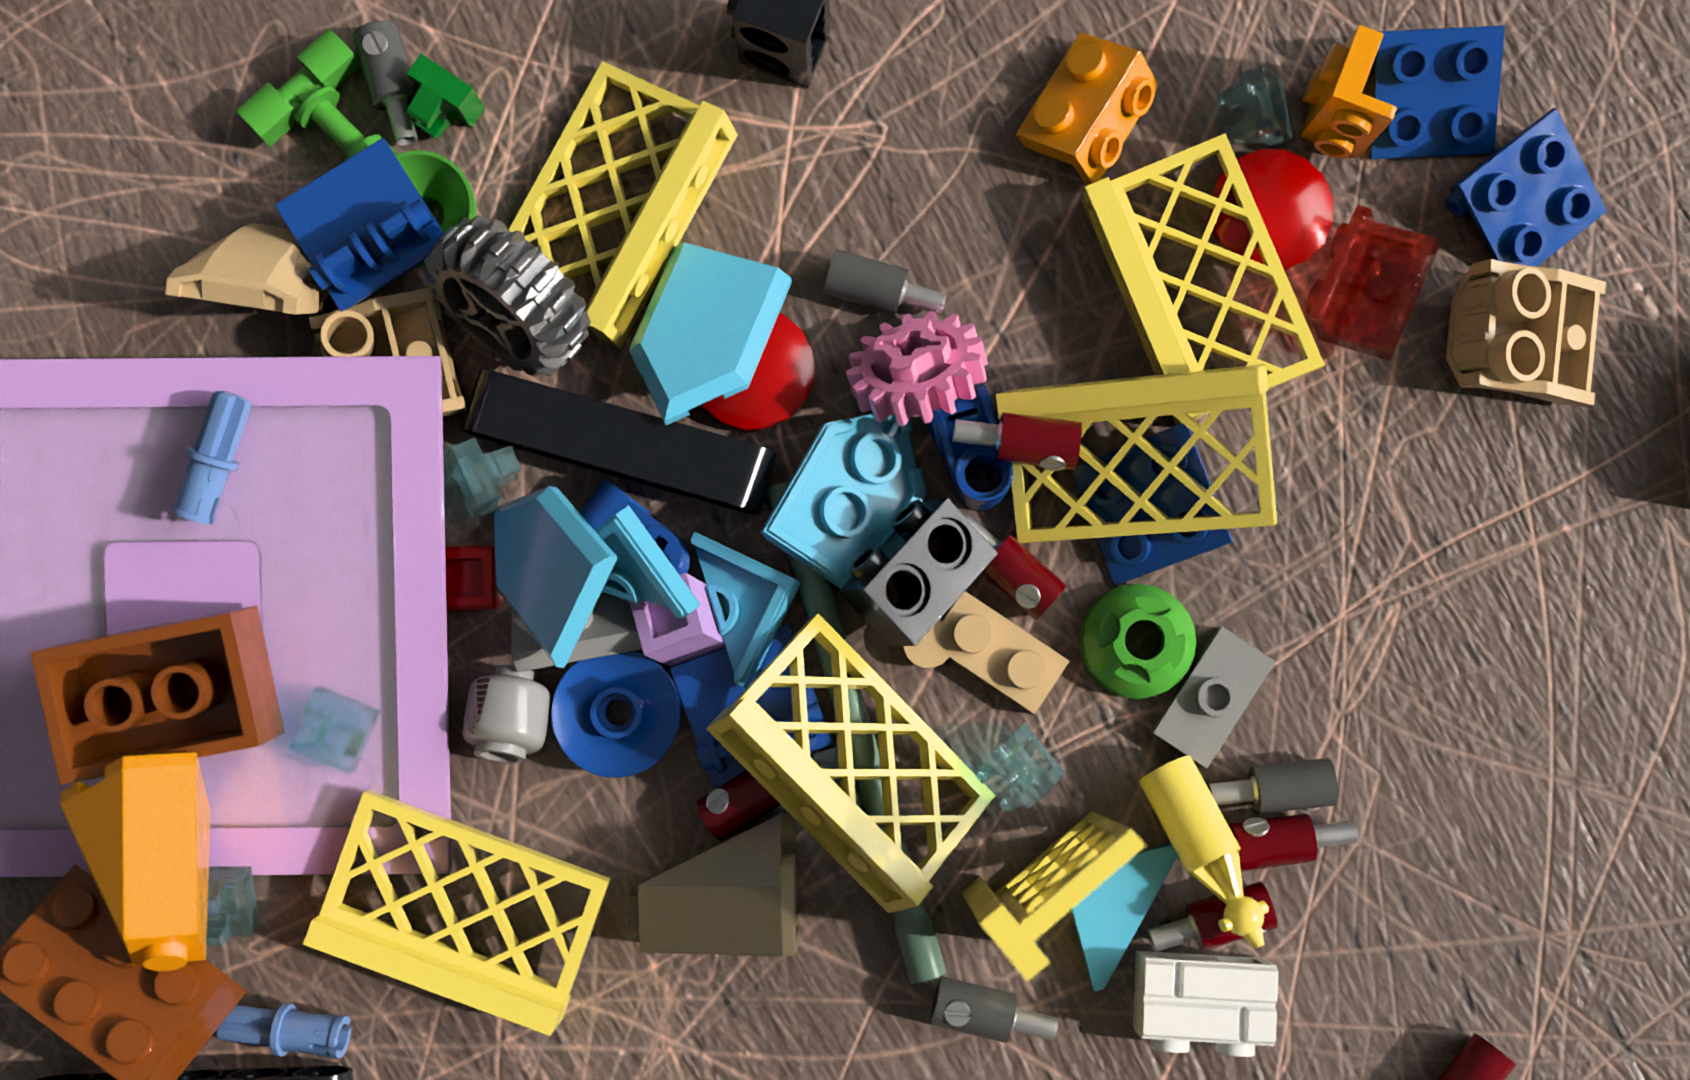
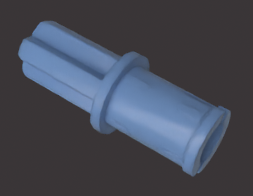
M216 390L212 394L195 447L187 446L185 450V455L189 456L190 459L175 503L171 508L173 514L197 523L214 524L215 515L230 471L238 470L240 464L234 460L251 410V403L243 396Z
M284 1003L278 1010L236 1005L215 1031V1036L219 1040L270 1047L271 1053L277 1057L286 1056L288 1052H301L340 1059L346 1053L350 1042L351 1026L348 1025L351 1020L348 1015L300 1011L292 1003Z

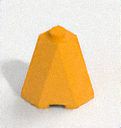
M197 752L123 756L105 766L104 779L89 787L88 784L77 782L61 791L60 805L72 836L133 966L143 965L146 969L153 971H173L183 968L189 961L206 960L211 811Z

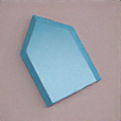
M685 242L674 247L629 348L630 355L666 426L688 416V410L721 395L726 399L749 388L792 283L791 277L778 267Z
M868 414L822 424L760 533L767 541L837 587L842 588L853 576L849 572V568L855 559L873 545L880 547L895 531L891 527V522L895 516L911 502L918 499L922 502L927 494L922 469L917 468L909 432L913 431L911 421L909 420L905 426H898L894 414H891L882 422L875 421L874 415Z
M548 486L497 507L494 514L496 586L501 596L556 667L565 668L615 565L617 556L557 487Z

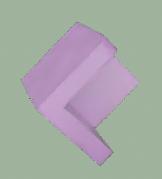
M688 573L681 574L680 576L701 605L683 619L675 617L667 607L645 600L638 604L629 601L644 656L670 667L726 647L723 636L719 634L705 589L707 585Z

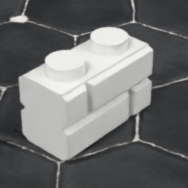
M1136 951L1132 1023L1133 1029L1142 1039H1150L1151 1049L1170 1053L1189 1052L1190 1041L1215 1043V1052L1249 1057L1255 1055V1045L1274 1046L1276 1043L1277 1011L1275 1008L1278 996L1277 965L1266 958Z

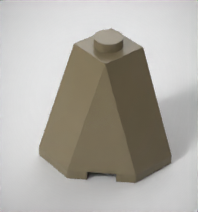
M782 810L643 880L638 885V895L629 896L627 902L629 935H639V952L797 956L800 941L796 819L787 810Z

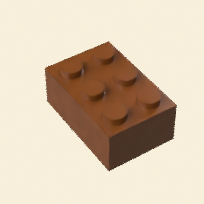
M257 605L67 642L30 652L59 785L104 777L105 766L123 756L197 752L198 758L257 747L285 733Z
M76 864L72 866L0 949V992L117 1080H177L247 993L246 989L207 960L189 961L183 968L173 971H153L146 969L143 965L133 966L92 876Z

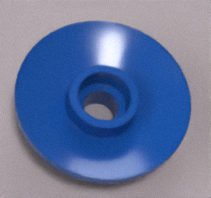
M629 651L577 661L571 666L556 688L552 702L551 718L555 737L571 761L592 774L619 778L641 773L663 758L677 736L681 719V706L673 680L664 668L655 660L644 656L642 653ZM617 700L626 702L631 711L629 720L623 725L614 724L608 716L610 705Z

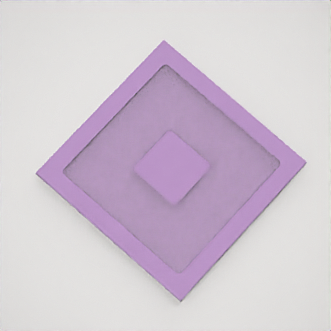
M441 356L0 359V877H64L74 864L91 875L72 836L60 805L61 791L77 782L59 785L30 652L67 642L255 605L258 606L285 733L257 747L198 758L211 811L209 876L334 875L363 792L367 790L451 819ZM216 390L228 391L243 396L251 403V410L234 460L240 464L238 470L230 471L215 515L214 524L197 523L173 514L171 508L175 503L190 459L189 456L185 455L186 447H195L212 394ZM104 777L78 782L88 784L91 787L102 781ZM378 811L374 812L368 834L379 857L408 843L397 818ZM414 825L420 837L432 832ZM442 835L423 844L436 873L449 874L452 871L451 838ZM412 850L383 863L387 874H422ZM360 851L355 868L367 863L362 851ZM368 870V871L363 872V873H361V874H372V873H371L370 870Z

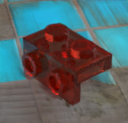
M1357 205L1349 224L1342 223L1335 233L1330 253L1333 261L1325 280L1318 279L1314 283L1307 299L1306 314L1309 315V320L1318 340L1391 361L1439 249L1437 239L1377 223L1374 220L1371 208Z

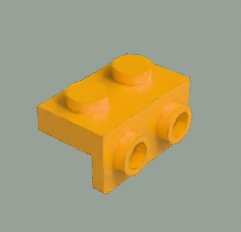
M1359 25L1344 45L1335 42L1325 59L1323 67L1318 65L1314 70L1303 96V102L1311 104V108L1300 137L1314 142V147L1319 152L1334 158H1348L1350 156L1358 158L1393 121L1397 107L1362 94L1382 41L1383 33Z
M1080 32L1018 129L1016 136L1024 148L1073 165L1085 183L1092 184L1101 180L1106 170L1118 160L1124 141L1139 117L1144 115L1151 107L1158 83L1141 51Z

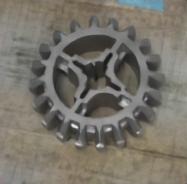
M478 215L472 220L464 218L456 226L452 225L432 246L431 253L424 260L427 267L425 272L427 282L433 287L431 290L433 297L444 305V314L454 319L460 326L459 331L468 334L475 341L476 347L481 346L486 349L496 361H505L512 370H523L526 374L535 377L539 374L551 376L556 370L572 360L581 350L583 341L589 336L587 328L591 321L588 313L584 311L586 307L584 299L573 291L575 287L574 281L566 278L558 269L559 262L551 261L542 253L541 246H533L525 239L521 231L515 230L510 232L501 221L494 220L490 222L487 218Z

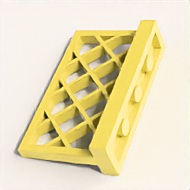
M602 61L512 222L509 231H521L529 243L535 247L541 246L542 253L553 262L554 259L549 242L580 231L587 258L558 269L569 279L590 271L592 272L596 289L584 309L591 321L587 330L594 333L599 339L621 349L662 275L674 247L679 244L738 134L725 110L705 101L697 105ZM613 84L630 92L636 110L604 121L599 106L610 86ZM642 98L654 104L644 107ZM672 112L689 119L679 138L656 146L649 124L650 120ZM593 119L595 125L589 126ZM640 124L647 149L615 160L608 135ZM599 139L606 164L574 175L570 159L577 146ZM667 158L665 164L662 167L660 160ZM652 163L656 180L650 191L627 200L619 174ZM562 173H564V177H565V178L559 180L560 177H561V175H562ZM610 178L617 204L586 214L579 188ZM569 192L576 218L545 229L541 211L547 200ZM638 211L634 220H632L631 213ZM622 217L626 235L620 246L597 254L590 228ZM532 227H534L535 232L529 234ZM609 265L603 275L601 267Z
M1226 133L1110 181V178L1106 177L1085 186L1082 203L1155 375L1203 370L1210 351L1242 363L1245 366L1266 364L1268 389L1325 366ZM1217 155L1227 178L1219 198L1183 185L1192 164ZM1182 169L1177 182L1163 177ZM1149 183L1172 194L1160 223L1135 214L1126 192ZM1230 188L1238 206L1225 201ZM1178 195L1214 209L1201 239L1166 226ZM1220 212L1245 221L1251 237L1243 256L1208 243ZM1141 228L1155 233L1149 247ZM1161 236L1196 250L1184 281L1158 270L1153 254ZM1255 246L1263 264L1250 259ZM1203 253L1238 266L1225 297L1190 283ZM1245 269L1266 277L1271 281L1276 294L1267 314L1232 300ZM1165 285L1179 290L1174 304H1172ZM1185 294L1221 307L1208 339L1183 329L1177 313ZM1279 305H1281L1288 322L1275 317ZM1228 310L1262 324L1250 355L1215 342ZM1270 327L1294 336L1304 360L1282 369L1257 359ZM1189 342L1203 348L1198 362ZM1212 411L1188 413V415L1194 420H1199ZM1172 415L1173 420H1174V422H1175L1176 425H1179V424L1182 423V422H1180L1176 417H1174V416Z
M1266 364L1012 389L997 393L996 400L999 420L1002 412L1077 421L1082 423L1081 438L1094 422L1108 421L1129 438L1107 465L1081 444L1079 456L1100 474L1079 499L1051 476L1055 471L1044 470L1040 466L1012 463L1013 477L1011 485L1017 541L1020 543L1275 526L1277 524L1266 400V391L1269 390ZM1251 408L1253 437L1238 454L1234 453L1208 431L1209 427L1224 410ZM1212 411L1201 425L1188 415V413ZM1173 415L1194 432L1172 460L1143 437V434L1158 416ZM1145 418L1136 430L1123 419ZM1200 438L1230 462L1208 490L1178 466ZM1135 444L1164 468L1143 494L1138 492L1114 471ZM1253 448H1255L1256 470L1244 461V458ZM1237 468L1258 485L1260 511L1234 513L1217 499L1214 493ZM1027 470L1037 478L1030 488ZM1170 474L1200 498L1184 517L1169 518L1149 501L1150 497ZM1106 479L1135 503L1120 521L1105 522L1085 505ZM1043 485L1048 487L1071 507L1057 526L1033 527L1031 500ZM1206 503L1219 513L1196 516ZM1141 508L1153 518L1132 520ZM1077 514L1089 522L1088 524L1069 525Z
M819 613L806 622L732 705L722 710L706 728L888 913L920 905L933 888V885L929 882L996 796ZM813 638L831 655L832 677H805L803 649ZM790 665V676H779ZM847 672L852 678H847ZM768 687L791 688L793 722H775L756 703ZM806 688L833 689L835 723L808 722ZM848 689H864L875 700L877 723H850ZM891 718H892L897 724H892ZM787 733H794V740ZM809 733L836 734L839 769H821L810 758ZM851 734H878L880 769H854ZM893 735H909L919 745L921 769H895ZM833 780H840V787ZM854 780H881L884 816H867L856 804ZM896 780H922L925 815H899ZM937 780H953L970 798L958 815H940ZM900 825H926L928 854L918 866L902 851ZM941 825H950L942 835ZM878 826H885V833Z
M367 790L363 792L320 914L311 920L303 945L551 1036L566 1012L574 980L611 878L372 790ZM375 811L397 818L408 842L380 857L368 834ZM414 825L432 832L420 837ZM443 835L459 842L469 865L439 879L423 844ZM475 847L492 854L480 860ZM412 850L428 885L398 898L383 867V863ZM360 851H362L367 863L355 868ZM502 858H506L520 864L530 887L499 901L484 867ZM370 870L386 904L368 913L343 904L342 902L350 879ZM536 870L553 877L541 882ZM473 872L488 907L458 920L443 886ZM565 880L590 889L591 892L583 913L560 924L545 889ZM431 892L447 926L426 935L412 929L402 905ZM534 895L549 929L519 943L504 909ZM387 912H390L394 922L380 918L379 916ZM493 915L508 948L490 957H486L473 952L462 928ZM578 926L572 945H570L565 931ZM451 934L455 945L440 939ZM554 937L565 961L558 983L535 975L523 951ZM512 957L516 967L502 963L501 961Z
M1090 811L995 893L981 876L961 893L979 924L1028 982L1050 963L1034 941L1146 845L1131 828L1094 811Z

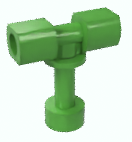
M329 28L297 56L303 67L279 89L276 90L267 82L236 110L242 120L269 148L297 123L303 128H312L318 125L347 154L345 161L382 138L379 134L365 138L336 108L340 95L335 89L360 68L361 64L350 48ZM390 146V148L392 149L393 153H394V154H398V153Z

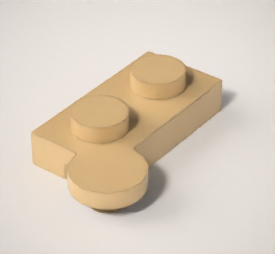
M966 591L955 601L943 621L939 620L916 646H903L906 657L914 665L921 668H934L943 664L948 658H951L958 665L1031 714L1037 712L1070 662Z

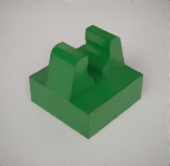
M422 53L406 73L418 89L406 113L416 121L414 124L435 139H438L456 118L472 128L485 110L473 87Z

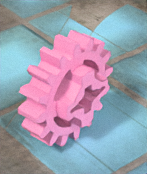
M929 311L924 318L913 319L910 314L903 315L902 325L893 327L885 322L880 324L879 327L882 335H879L877 338L863 336L860 339L863 351L850 353L848 358L852 368L846 370L853 396L856 397L859 409L862 412L872 410L877 422H882L891 414H894L898 426H905L911 417H921L925 424L932 422L933 411L942 409L949 414L957 412L954 404L957 398L973 400L976 397L973 384L986 381L987 376L984 366L988 362L982 338L977 337L975 326L972 323L961 326L959 317L956 314H952L940 322L937 319L936 312Z

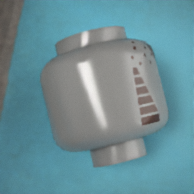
M515 665L496 666L495 674L484 675L472 681L464 714L462 736L465 741L475 747V756L492 762L521 764L525 762L526 755L538 752L543 747L552 695L545 686L533 681L534 672L532 670L517 672Z

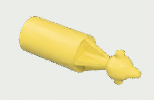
M1187 755L1178 758L1140 779L1139 783L1188 876L1193 875L1226 903L1223 914L1224 918L1218 922L1220 929L1223 932L1230 930L1238 936H1243L1255 949L1263 946L1264 939L1261 927L1264 921V914L1269 911L1268 905L1263 900L1257 902L1253 898L1243 895L1239 858L1241 848L1192 757Z

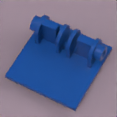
M1505 26L1378 31L1384 35L1369 72L1374 73L1373 98L1397 107V111L1393 121L1370 145L1369 158L1386 159L1494 153Z
M1552 108L1532 125L1526 127L1517 137L1504 147L1498 149L1490 158L1480 163L1476 169L1462 180L1452 185L1450 189L1451 195L1445 200L1448 209L1456 217L1462 218L1466 214L1472 215L1495 260L1535 267L1607 212L1557 108Z
M384 137L275 204V207L312 266L308 270L313 279L322 290H328L341 312L348 310L423 263L431 253L432 246L444 234Z
M1181 423L1145 439L1172 460L1192 436V433L1188 427ZM1135 444L1114 471L1138 492L1143 494L1164 468ZM1195 444L1178 466L1208 490L1211 482ZM1120 449L1098 458L1107 465ZM1087 462L1076 466L1075 470H1071L1080 496L1084 494L1100 474ZM1170 474L1150 497L1149 501L1170 518L1184 517L1200 498ZM1106 479L1085 505L1105 522L1120 521L1135 503ZM1206 503L1196 516L1219 513ZM1141 508L1132 520L1153 519ZM1229 529L1097 538L1115 586L1233 542Z
M789 624L779 627L755 678L794 637ZM726 647L670 668L698 745L696 752L703 770L707 771L713 789L723 785L746 770L706 729L718 714L731 706L746 689L734 682V671ZM790 665L779 676H790ZM804 666L805 677H809ZM768 687L756 703L775 722H793L791 688ZM806 688L808 722L826 723L813 688ZM787 733L794 740V733ZM809 733V748L811 752L833 744L830 734Z

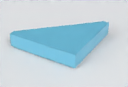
M627 506L595 529V532L617 556L615 565L603 587V593L637 604L642 600L669 608L675 617L682 619L701 605L630 506Z
M694 531L690 541L695 546L707 585L705 589L719 634L723 636L734 671V682L747 688L753 682L801 582Z
M1171 842L1140 850L1070 910L1091 988L1094 992L1103 990L1106 987L1175 863L1178 855Z

